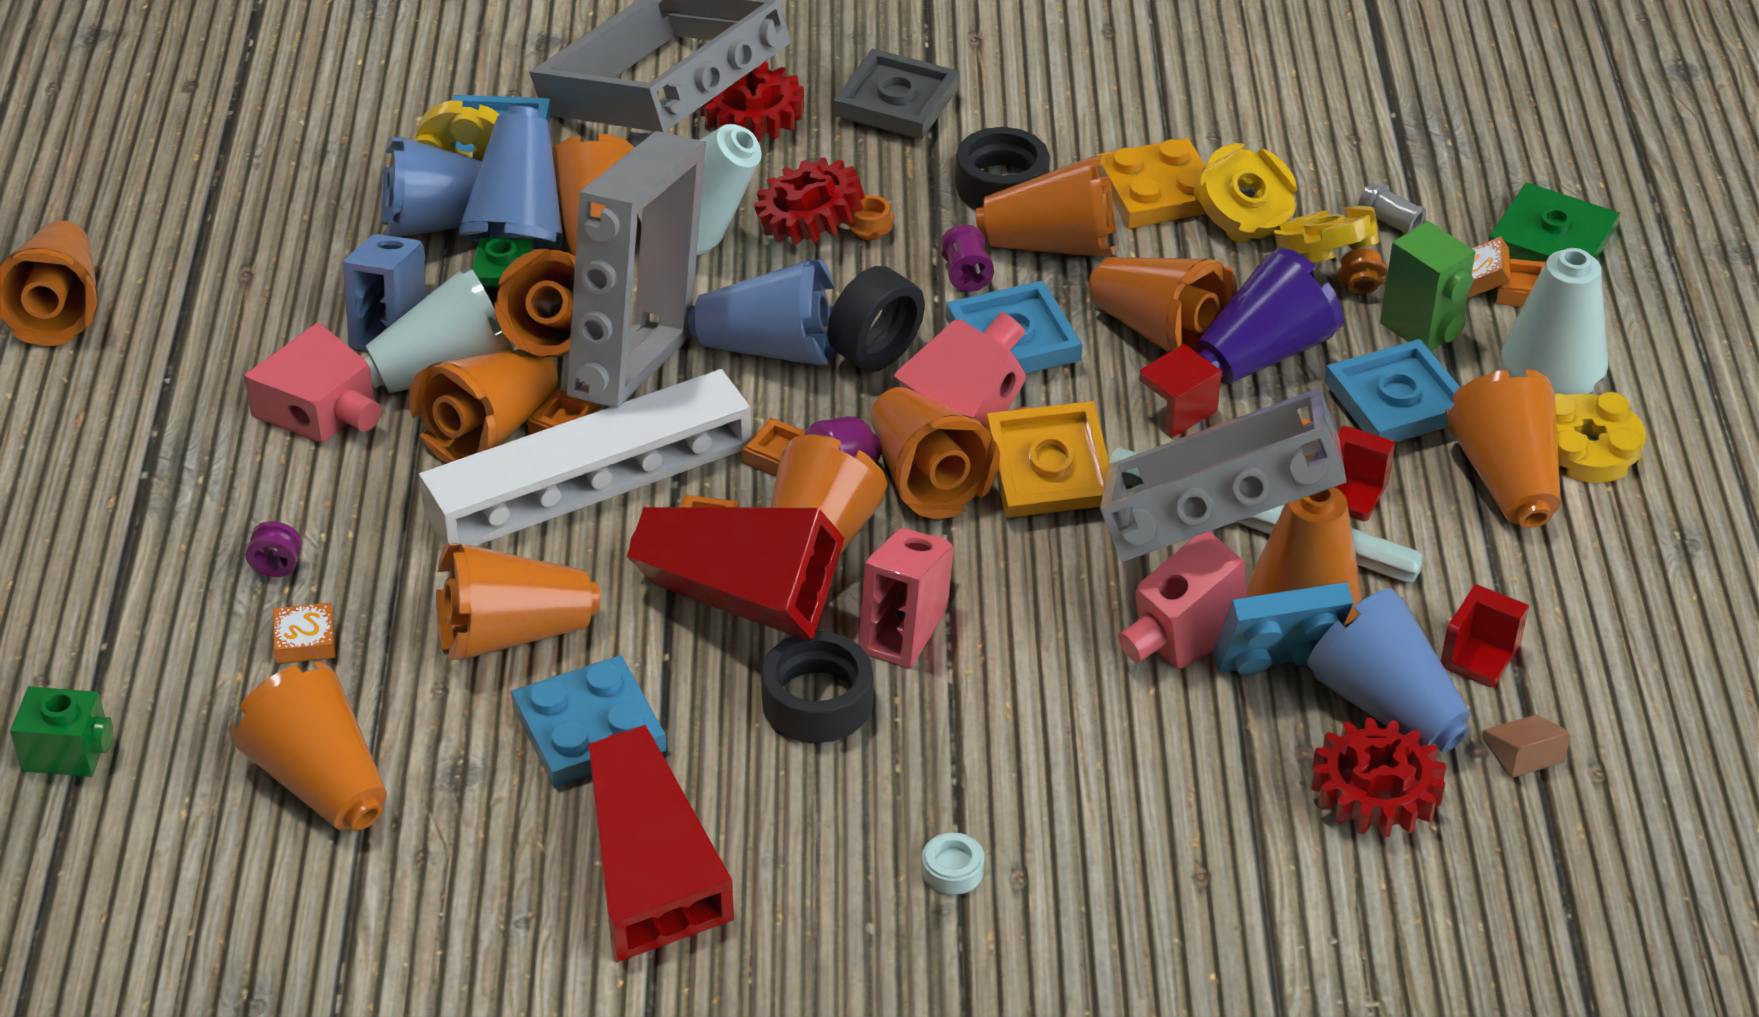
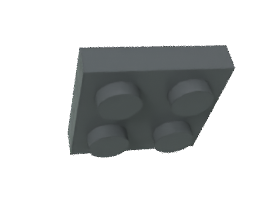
M872 48L833 100V114L836 117L851 120L861 125H870L896 132L902 136L923 139L959 88L960 71Z

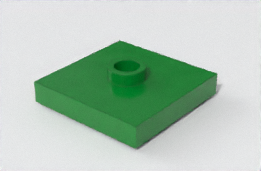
M1525 182L1490 234L1488 241L1501 236L1509 248V258L1546 262L1549 256L1557 251L1578 248L1586 251L1597 260L1618 227L1620 212Z

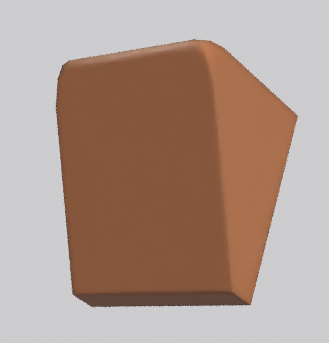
M1536 714L1484 729L1482 737L1511 778L1565 762L1570 741V734L1565 728Z

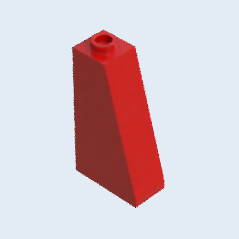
M643 507L638 525L630 540L627 557L655 586L797 638L813 640L845 537L820 508Z
M643 725L622 733H615L607 738L590 743L592 784L612 954L616 962H621L733 921L732 878L647 726Z

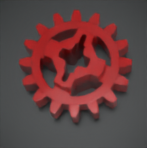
M763 62L759 68L756 67L700 107V116L705 117V126L707 128L717 126L718 129L726 124H735L751 131L758 142L767 133L776 139L780 137V128L792 131L795 129L794 120H802L804 87L799 86L797 75L786 77L785 67L772 71L769 70L768 62Z
M822 157L817 163H808L807 160H803L799 165V169L793 171L785 167L782 169L784 176L768 178L766 182L769 189L758 190L756 194L759 202L754 203L756 214L766 236L773 234L775 241L778 243L790 237L792 244L798 245L802 239H811L813 243L818 242L821 233L828 232L831 235H835L838 233L836 226H840L841 223L851 224L854 222L851 213L862 211L861 200L865 198V193L853 166L845 168L844 162L841 159L828 165L826 157Z
M1366 718L1365 728L1360 730L1349 721L1344 722L1341 737L1327 732L1324 736L1323 748L1315 749L1311 790L1320 792L1318 806L1321 809L1337 808L1335 816L1337 824H1343L1350 818L1358 821L1357 830L1360 834H1365L1370 825L1379 826L1380 832L1384 837H1390L1392 825L1397 824L1408 833L1414 832L1417 818L1430 822L1433 819L1435 806H1441L1446 784L1444 782L1446 764L1436 761L1437 746L1435 744L1420 746L1421 732L1417 729L1409 732L1407 735L1398 733V721L1392 720L1386 729H1381L1377 727V723L1373 718Z

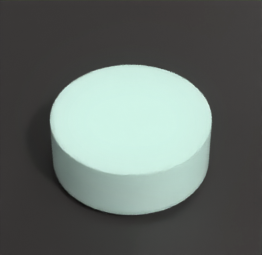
M944 833L932 838L925 845L922 852V876L932 889L943 894L958 895L973 890L981 882L984 874V852L980 844L972 837L961 833Z

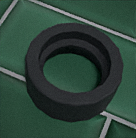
M994 127L972 133L959 144L956 153L955 185L958 194L969 205L975 208L984 207V197L1049 173L1050 154L1046 144L1037 136L1021 129ZM992 165H1009L1025 171L1012 175H996L980 169Z
M873 266L861 272L847 284L832 309L827 329L830 347L866 372L880 371L891 365L906 352L918 333L925 310L923 291L913 282L887 266ZM882 310V312H881L879 318L877 319V321L874 323V325H873L872 328L870 329V327H871L873 321L875 320V318L877 317V315L879 314V312Z
M816 631L813 640H803L795 636L781 640L767 653L761 666V693L764 715L774 729L790 739L803 742H834L853 734L867 721L873 707V670L871 659L859 644L844 635L826 631ZM810 673L835 675L852 686L843 695L821 701L796 698L782 688L791 679Z

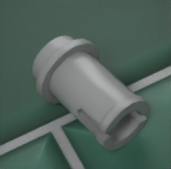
M1385 183L1379 185L1369 184L1358 202V206L1373 207L1376 219L1404 232V234L1422 225L1426 215L1425 208L1417 206L1390 192L1389 185Z

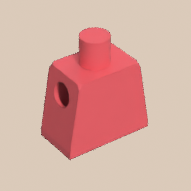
M1004 312L999 313L984 333L962 319L953 320L898 369L893 376L901 387L916 391L973 417L985 425L987 413L1008 411L1025 382L1026 373L1010 351L1026 332L1015 319Z
M318 322L244 375L251 416L316 442L327 441L348 424L362 432L369 431L376 425L381 414L380 405L374 401L371 370L367 361Z
M907 528L898 529L865 562L858 644L867 655L909 669L915 664L948 605L954 547L949 541L937 535L930 536ZM899 610L905 612L903 620H900L897 616Z
M1210 531L1197 535L1188 541L1138 584L1135 590L1138 621L1118 634L1119 643L1126 655L1134 662L1139 663L1156 651L1174 668L1182 669L1213 652L1232 600L1247 597L1244 560Z

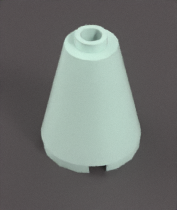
M723 125L700 139L701 141H706L697 255L708 253L722 240L761 160V148L756 137L751 131L739 125ZM643 209L637 214L641 223Z
M1568 248L1553 253L1547 259L1502 346L1503 370L1508 369L1510 378L1527 377L1525 369L1536 370L1548 377L1555 394L1565 395L1589 394L1594 391L1595 383L1601 379L1603 382L1608 369V350L1601 266L1586 251L1578 248Z
M468 267L462 271L459 270L365 346L369 356L364 359L370 367L374 389L384 385L388 393L391 394L410 389L415 375L431 364L510 351L513 348L509 339L502 333L495 316V309L475 272Z

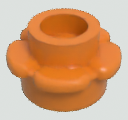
M865 195V198L861 200L862 211L851 213L854 222L846 224L850 227L851 232L859 238L872 241L881 238L892 230V223L895 217L893 212L890 211V204L886 199L876 195Z
M1366 248L1355 249L1346 253L1341 258V267L1337 271V279L1342 282L1343 287L1348 288L1352 293L1360 295L1369 294L1377 290L1385 282L1388 268L1382 262V257L1377 251Z

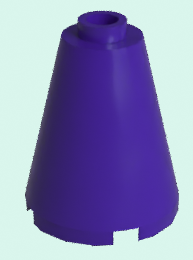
M1281 247L1266 255L1196 343L1197 353L1222 370L1221 383L1231 384L1331 339L1335 332L1342 327V307L1335 291L1329 282H1326L1321 287L1316 280L1309 274L1316 267L1296 251Z

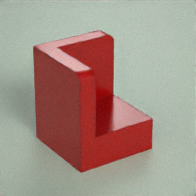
M1183 344L1140 369V382L1167 401L1164 430L1172 437L1179 435L1218 411L1222 370L1187 345Z
M1343 425L1338 433L1346 483L1335 486V488L1340 490L1347 500L1349 517L1360 521H1368L1389 482L1396 441Z
M1474 584L1446 629L1440 661L1443 667L1448 671L1487 687H1495L1521 646L1529 605Z

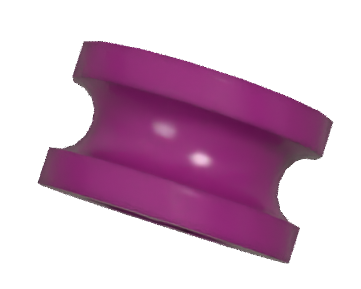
M267 521L257 525L252 532L251 542L245 553L248 564L258 573L269 577H282L294 571L298 560L297 556L302 547L301 536L291 526L281 522Z

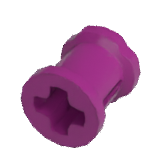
M973 225L954 226L947 230L941 238L940 250L944 259L950 263L948 275L951 284L956 289L966 292L977 291L987 286L992 280L995 271L991 258L984 253L985 238L983 233ZM954 242H956L958 247L957 253L954 248ZM976 264H978L979 269H980V273H979V274H978L977 269H976V266H975Z

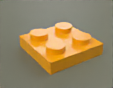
M1189 138L1170 139L1161 143L1121 148L1117 151L1096 154V156L1102 155L1105 158L1106 165L1097 166L1099 177L1109 176L1113 202L1128 229L1207 214L1194 195L1195 184L1199 180L1201 170L1205 164Z
M1094 401L987 413L985 426L990 431L1000 450L997 480L1006 518L1101 507L1110 463Z

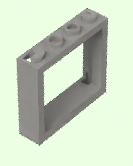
M637 0L529 73L538 98H550L551 116L665 132L792 42L779 0ZM674 36L711 40L650 83L614 78ZM663 88L665 96L659 100L657 91Z
M655 131L580 191L567 396L618 408L690 338L688 312L689 308L693 305L706 141ZM591 202L605 205V208L601 211L600 218L590 216ZM643 209L635 322L629 329L637 214ZM650 313L660 315L659 323L649 321Z
M1321 389L1309 391L1109 464L1100 509L1121 562L1346 483L1340 440ZM1311 404L1313 422L1303 425L1297 409ZM1318 452V458L1310 461L1306 460L1305 456ZM1137 467L1143 483L1131 488L1129 486L1126 487L1121 473Z

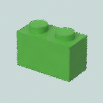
M1429 221L1393 241L1380 323L1407 342L1421 339L1430 351L1445 342H1451L1456 339L1466 323L1465 309L1468 292L1473 284L1472 270L1476 251Z

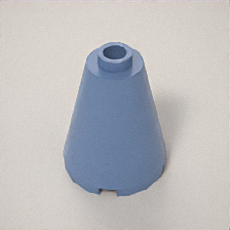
M510 106L508 114L497 116L460 224V236L466 235L467 240L479 242V238L498 237L534 239L533 249H557L562 247L563 232L549 122L539 118L538 109Z
M389 137L385 153L394 154V166L383 167L381 217L382 223H389L383 234L394 237H406L460 228L482 161L404 137Z
M822 259L807 260L699 295L696 305L691 306L688 312V324L691 335L698 337L701 345L707 348L817 366L829 364L827 358H834L836 351L830 347L827 336L829 317L834 305L829 306L825 290L835 289L828 265Z
M1392 588L1380 590L1353 607L1360 616L1351 621L1346 627L1338 620L1328 629L1315 645L1307 660V665L1311 668L1310 671L1318 681L1385 726H1388L1392 720L1398 721V733L1407 735L1409 732L1417 729L1421 732L1420 746L1435 744L1442 753H1447L1467 736L1470 729L1465 723L1470 717V711L1404 599Z

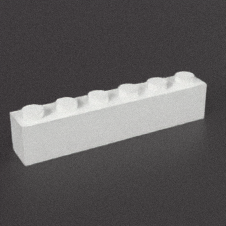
M719 369L626 401L618 408L609 407L419 473L424 514L444 546L446 543L477 546L742 451V448L752 439L751 407L724 371Z

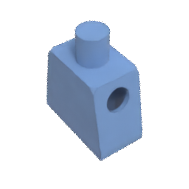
M381 234L371 235L343 261L348 345L351 349L367 351L365 346L426 298L424 265L426 256L424 245L419 240ZM386 309V313L382 316V312Z

